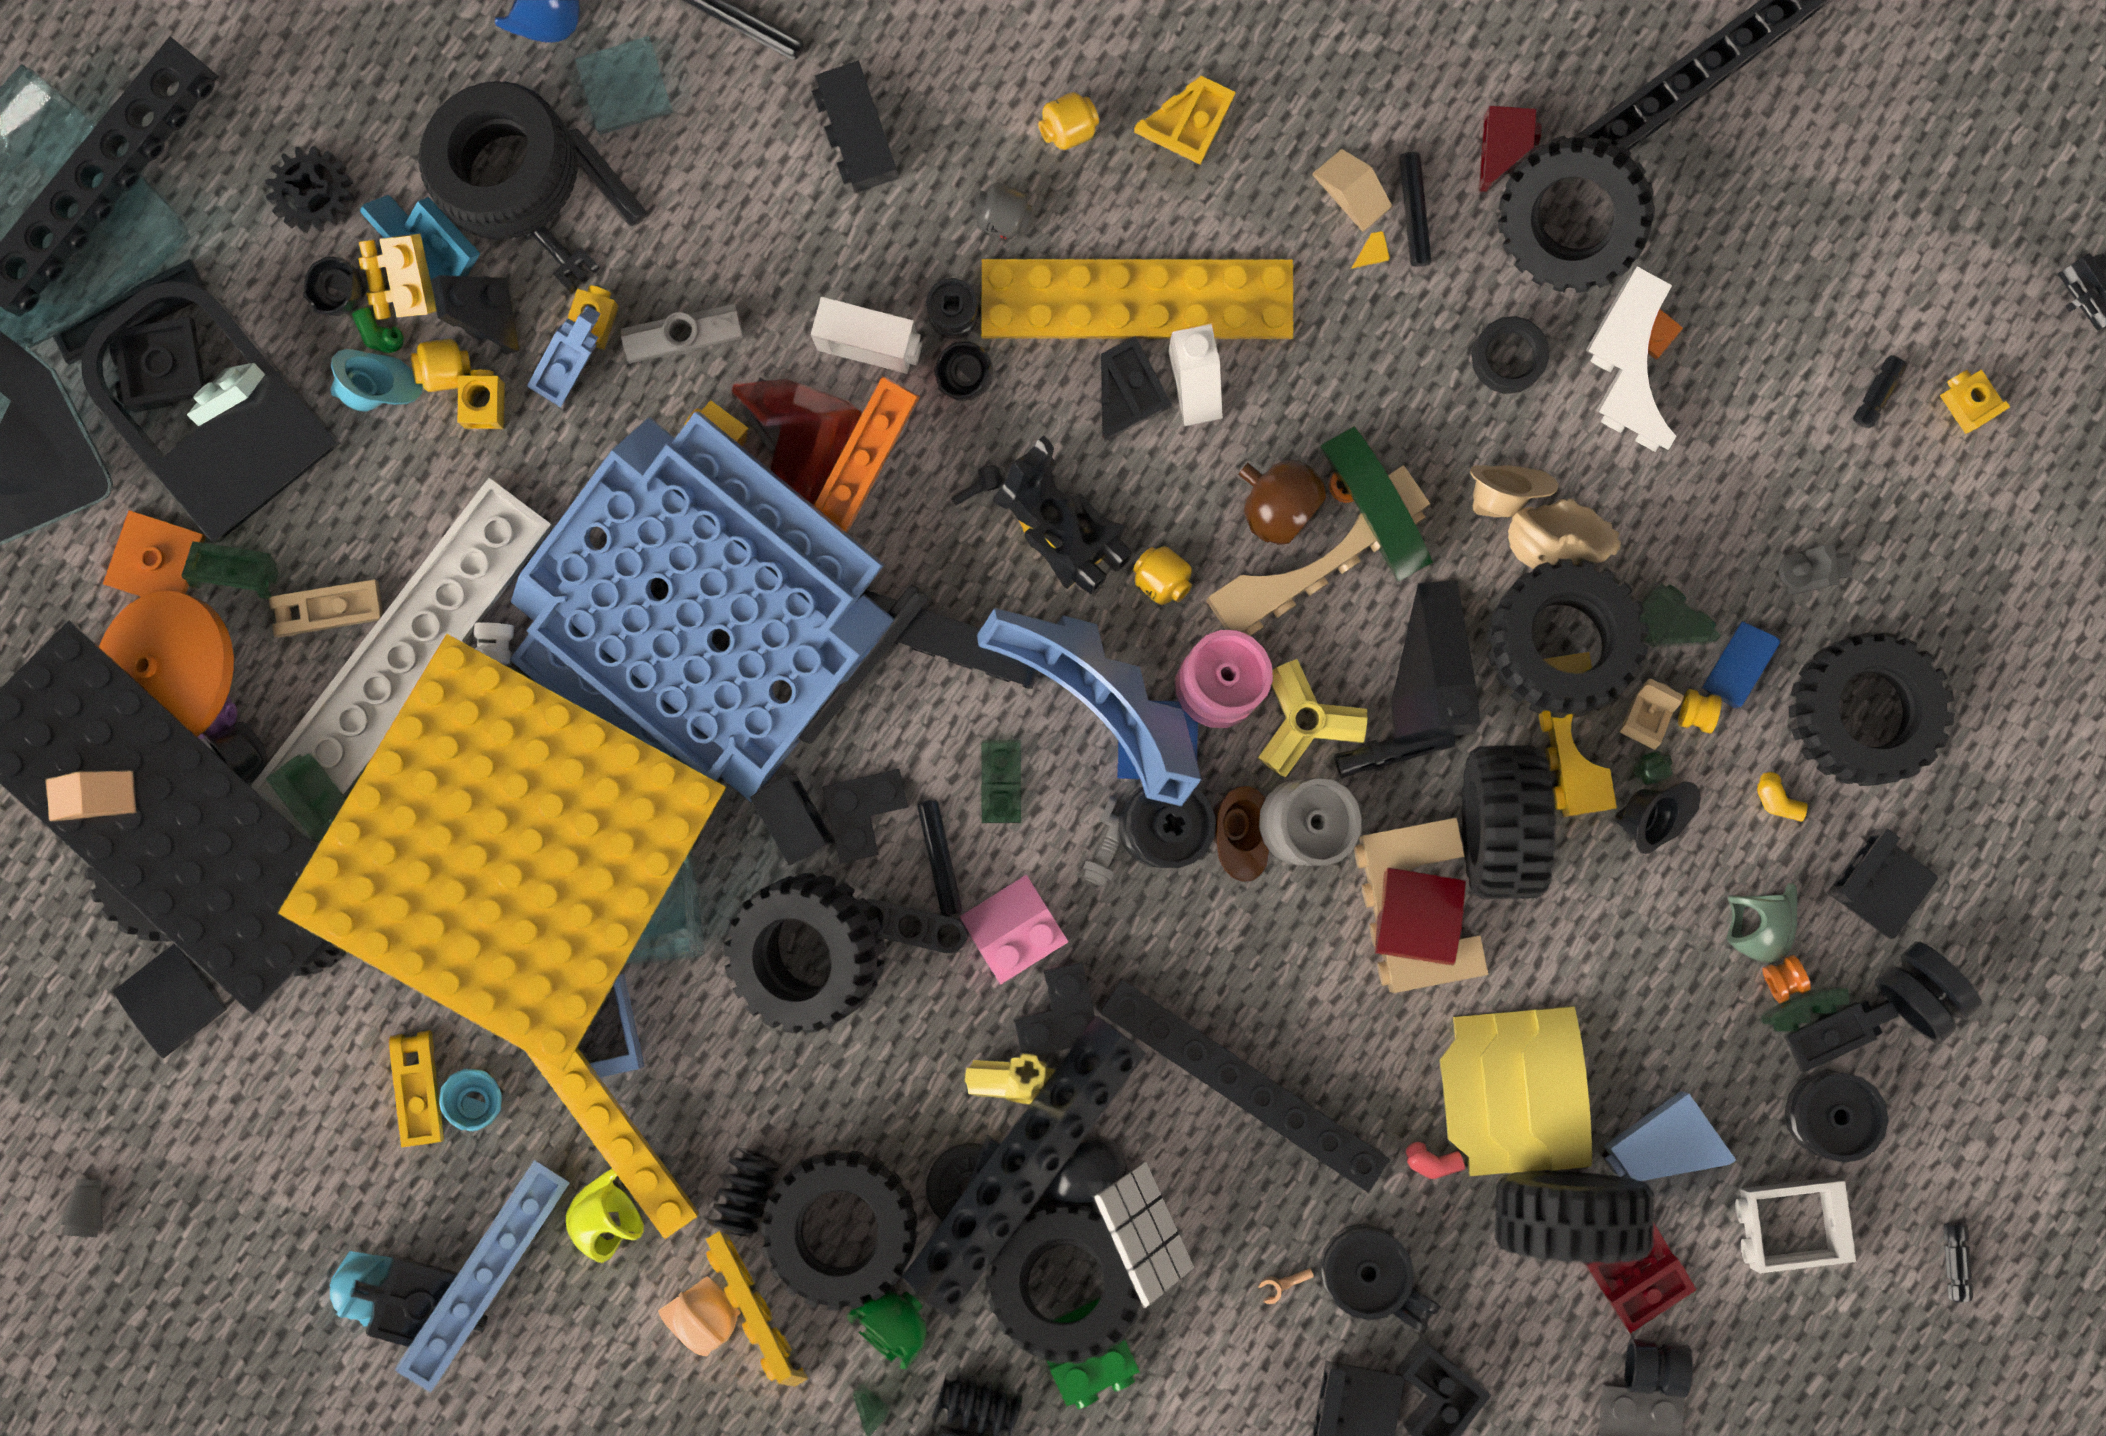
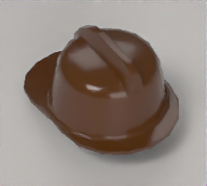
M1250 786L1234 788L1213 808L1216 818L1213 841L1217 844L1219 860L1224 870L1233 879L1241 882L1254 881L1262 875L1267 866L1269 849L1264 844L1259 829L1260 810L1264 804L1265 797L1257 789Z

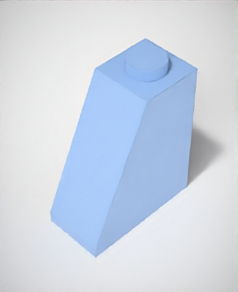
M1682 1091L1604 1145L1610 1154L1604 1159L1616 1176L1622 1177L1624 1175L1626 1178L1636 1179V1181L1730 1165L1736 1161L1691 1095Z

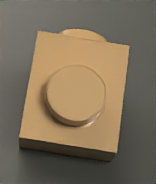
M1648 679L1635 694L1620 733L1655 750L1661 744L1671 716L1681 704L1684 696L1672 690L1664 683Z

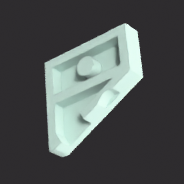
M255 363L225 368L213 382L207 383L194 395L193 398L197 403L187 415L197 426L202 425L248 398L265 374Z

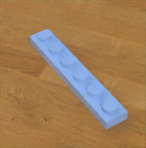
M533 1161L396 1366V1372L427 1391L432 1392L570 1184L567 1180L537 1161Z

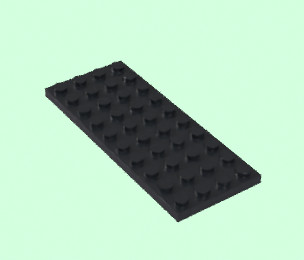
M69 620L0 688V785L250 1014L256 1015L327 941L278 914L316 851L317 846ZM77 772H133L136 812L50 821L46 780Z

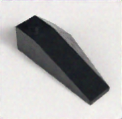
M1453 580L1418 583L1391 698L1395 740L1474 734L1480 725V714L1458 582Z

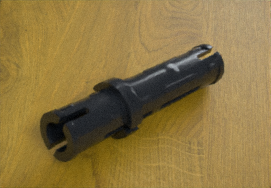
M1454 736L1404 740H1395L1394 738L1381 742L1372 740L1367 742V746L1334 754L1338 774H1340L1342 779L1373 769L1375 772L1385 769V766L1392 763L1455 747Z

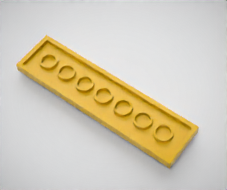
M982 259V339H1130L1134 336L1137 339H1171L1172 332L1209 324H1212L1215 339H1293V260Z

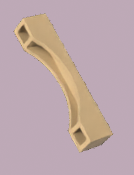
M1403 465L1388 476L1408 509L1415 525H1417L1426 518L1422 511L1430 505V502ZM1360 512L1352 530L1344 540L1323 558L1304 568L1285 574L1269 576L1240 575L1210 595L1206 602L1225 630H1237L1252 636L1264 628L1260 622L1271 613H1274L1276 618H1279L1296 606L1293 598L1304 591L1309 596L1313 595L1329 584L1325 578L1336 569L1341 574H1344L1361 562L1357 555L1369 547L1375 553L1379 550L1380 545Z

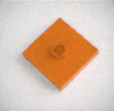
M129 510L103 584L140 597L159 591H175L186 594L206 535Z

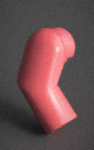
M1414 1142L1406 1148L1407 1163L1410 1168L1429 1179H1437L1465 1170V1165L1459 1151L1437 1157L1428 1152L1426 1145L1421 1142Z

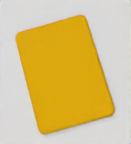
M1382 231L1370 234L1352 268L1389 260L1386 240Z

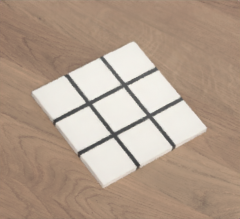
M1146 1162L1140 1164L1095 1196L1096 1202L1144 1307L1154 1302L1194 1268Z

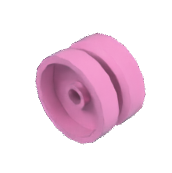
M1219 630L1204 636L1181 662L1175 677L1176 695L1182 709L1194 721L1210 728H1229L1243 722L1267 697L1273 682L1272 663L1266 650L1253 637L1237 630Z

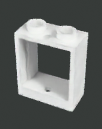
M824 297L820 298L811 332V337L817 351L906 374L910 364L917 365L922 343L919 342L920 334L916 333L913 320Z
M1832 1177L1740 1188L1741 1199H1736L1735 1208L1738 1221L1745 1225L1746 1239L1741 1240V1252L1744 1262L1746 1264L1750 1263V1268L1754 1271L1768 1273L1856 1262L1844 1180ZM1820 1192L1828 1249L1764 1256L1757 1200Z

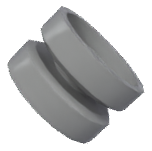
M1322 778L1294 779L1279 784L1267 795L1260 810L1259 829L1266 847L1274 857L1291 865L1328 866L1342 861L1354 849L1361 834L1362 817L1357 800L1345 786L1338 782Z

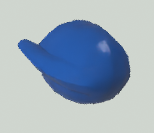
M515 0L509 15L506 17H496L495 25L508 32L535 41L546 43L563 41L575 31L578 25L579 0Z

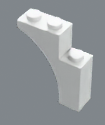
M1637 266L1633 267L1586 351L1593 354L1590 362L1610 373L1614 366L1620 369L1596 410L1604 415L1601 423L1622 433L1624 427L1638 433L1635 439L1636 442L1656 452L1659 445L1669 450L1676 438V435L1667 426L1657 409L1647 373L1648 343L1652 326L1672 285Z

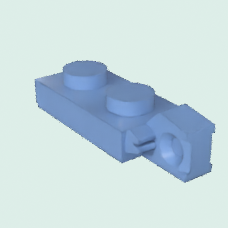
M587 305L583 313L578 316L576 322L568 318L552 338L527 385L528 388L559 407L564 404L596 347L595 343L598 337L592 334L591 330L601 313Z

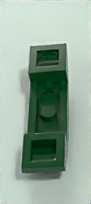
M1354 426L1320 445L1336 476L1344 482L1380 545L1379 550L1397 582L1432 564L1433 561L1408 509L1383 466L1357 428Z

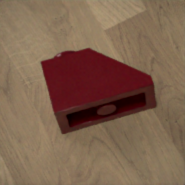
M1489 105L1483 120L1479 192L1490 190L1517 167L1523 159L1529 156L1534 146H1539L1542 125L1541 122H1535L1536 109Z

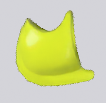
M613 1169L603 1173L585 1186L574 1197L566 1213V1228L572 1242L588 1258L599 1263L606 1262L614 1255L623 1238L636 1240L644 1232L642 1218L632 1200L624 1191L613 1185V1180L618 1176ZM608 1212H618L621 1222L620 1227L611 1219ZM609 1232L615 1236L613 1239L606 1240L600 1234Z

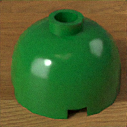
M887 1290L883 1296L875 1301L869 1294L864 1298V1306L851 1309L846 1315L851 1324L858 1319L866 1328L864 1332L859 1331L858 1333L887 1360L893 1362L896 1357L900 1358L899 1368L907 1369L924 1347L927 1336L926 1323L919 1314L923 1306L907 1291L900 1296L891 1290Z

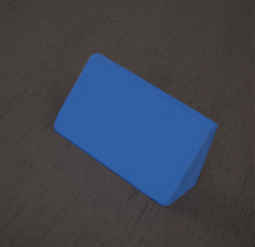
M1742 621L1703 684L1702 689L1710 694L1721 696L1722 701L1733 708L1741 707L1781 640Z

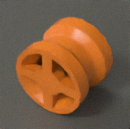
M1795 955L1785 957L1780 965L1774 966L1770 964L1762 969L1763 976L1773 997L1780 1004L1788 1001L1790 995L1796 992L1804 994L1811 990L1807 973Z

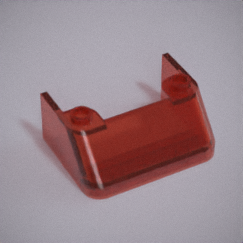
M790 379L733 385L731 392L764 425L782 424L770 470L814 506L862 416V412L848 400Z

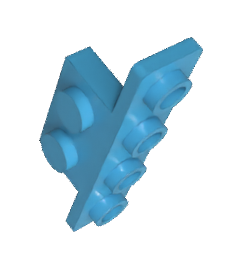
M389 195L365 203L360 209L361 214L383 238L421 233L430 280L439 275L468 276L480 255L478 250L429 197L418 201L410 216Z

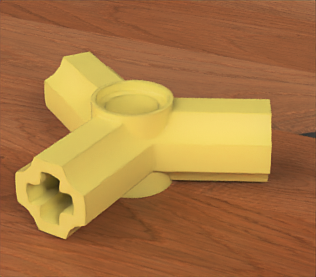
M1298 659L1272 670L1273 682L1271 686L1286 719L1258 756V759L1267 767L1286 778L1314 738L1364 743L1367 729V709L1318 704ZM1306 709L1315 715L1316 725L1312 730L1306 731L1297 725L1296 715L1298 711Z
M1022 1054L1021 1058H1011V1062L973 1060L971 1066L966 1069L965 1083L968 1087V1094L973 1096L1005 1098L1008 1101L1030 1105L1055 1072V1069L1046 1068L1047 1064L1039 1061L1037 1056Z

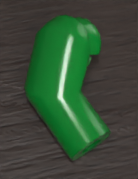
M368 307L359 309L352 314V318L366 347L385 353H394L401 349L404 336L400 329L397 327L389 329L378 326Z

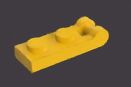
M420 1031L417 1033V1036L406 1038L404 1034L391 1035L389 1037V1051L401 1148L444 1141L432 1031ZM418 1052L419 1064L407 1065V1053Z

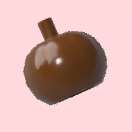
M1281 461L1274 464L1264 474L1247 462L1238 473L1240 477L1253 486L1251 493L1245 500L1243 511L1249 528L1253 534L1267 543L1272 542L1276 545L1289 544L1326 499L1324 482L1312 467L1301 461Z

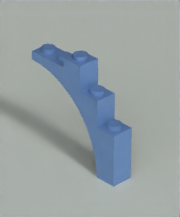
M994 608L977 634L979 647L1014 658L1040 671L1074 694L1104 722L1123 746L1141 779L1146 797L1182 806L1201 781L1183 709L1148 701L1140 667L1105 658L1097 624L1064 615L1057 624Z

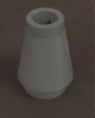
M76 1179V1185L61 1225H65L64 1235L97 1238L99 1228H103L101 1180Z

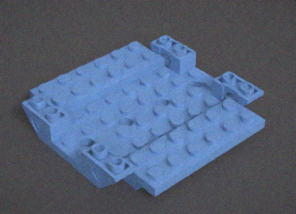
M694 412L676 438L649 417L611 450L519 574L511 603L532 619L533 623L527 629L529 634L510 658V661L543 687L712 780L717 781L721 776L722 779L752 802L750 797L761 791L800 742L797 738L840 684L848 681L895 621L892 616L865 594L862 595L885 564L701 412ZM596 526L602 528L607 535V543L602 549L595 548L590 542V532ZM656 577L662 578L668 585L669 592L664 600L655 598L651 592V583ZM716 629H723L730 636V645L726 651L718 650L712 643V634ZM777 680H784L791 686L792 696L788 702L780 701L775 697L773 686Z

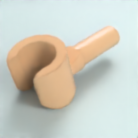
M1311 1268L1281 1279L1270 1276L1264 1278L1258 1288L1264 1287L1266 1284H1272L1276 1287L1278 1293L1264 1299V1303L1273 1304L1280 1299L1282 1291L1311 1279L1314 1275Z

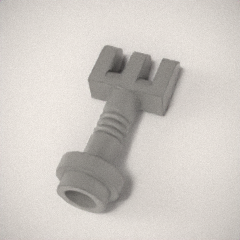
M1110 796L1099 820L1110 826L1102 843L1103 846H1101L1094 863L1086 861L1082 868L1085 871L1083 878L1101 887H1105L1107 881L1111 882L1114 877V873L1108 868L1114 857L1113 854H1115L1121 841L1118 832L1119 816L1112 814L1117 805V798Z

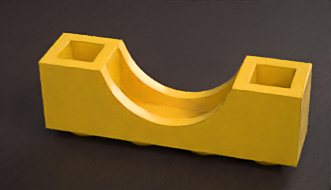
M1589 652L1544 659L1552 667L1567 673H1583L1592 668ZM1544 710L1539 714V722L1542 732H1549L1551 747L1546 748L1545 754L1549 763V771L1556 772L1558 786L1552 788L1556 810L1562 809L1564 818L1616 809L1617 805L1610 769L1597 766L1588 761L1580 754L1574 744L1571 733L1573 714H1568L1564 718L1551 717L1550 711Z

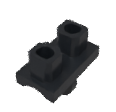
M2088 253L2057 274L2074 298L2072 302L2065 306L2067 311L2070 313L2080 307L2098 331L2106 326V257L2104 254L2092 256Z

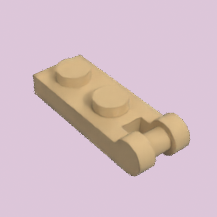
M375 579L269 597L270 610L275 612L276 624L272 625L274 637H286L300 633L378 621L383 615L379 581ZM299 606L300 619L292 621L290 608Z

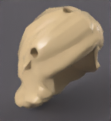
M1570 498L1567 501L1566 499H1560L1554 504L1543 505L1537 509H1533L1535 507H1526L1519 510L1512 517L1508 530V539L1513 553L1519 561L1532 569L1545 562L1555 565L1559 559L1569 558L1572 559L1573 565H1579L1582 560L1600 563L1608 559L1610 554L1616 555L1617 551L1620 550L1621 544L1618 540L1619 532L1612 529L1611 522L1604 521L1602 517L1597 516L1593 509L1587 506H1580L1574 499Z

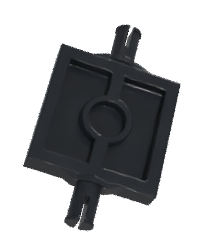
M393 1255L387 1274L379 1283V1286L355 1280L351 1288L350 1297L370 1301L373 1305V1312L365 1331L366 1335L410 1347L458 1275V1272ZM482 1315L473 1330L483 1332L488 1316Z

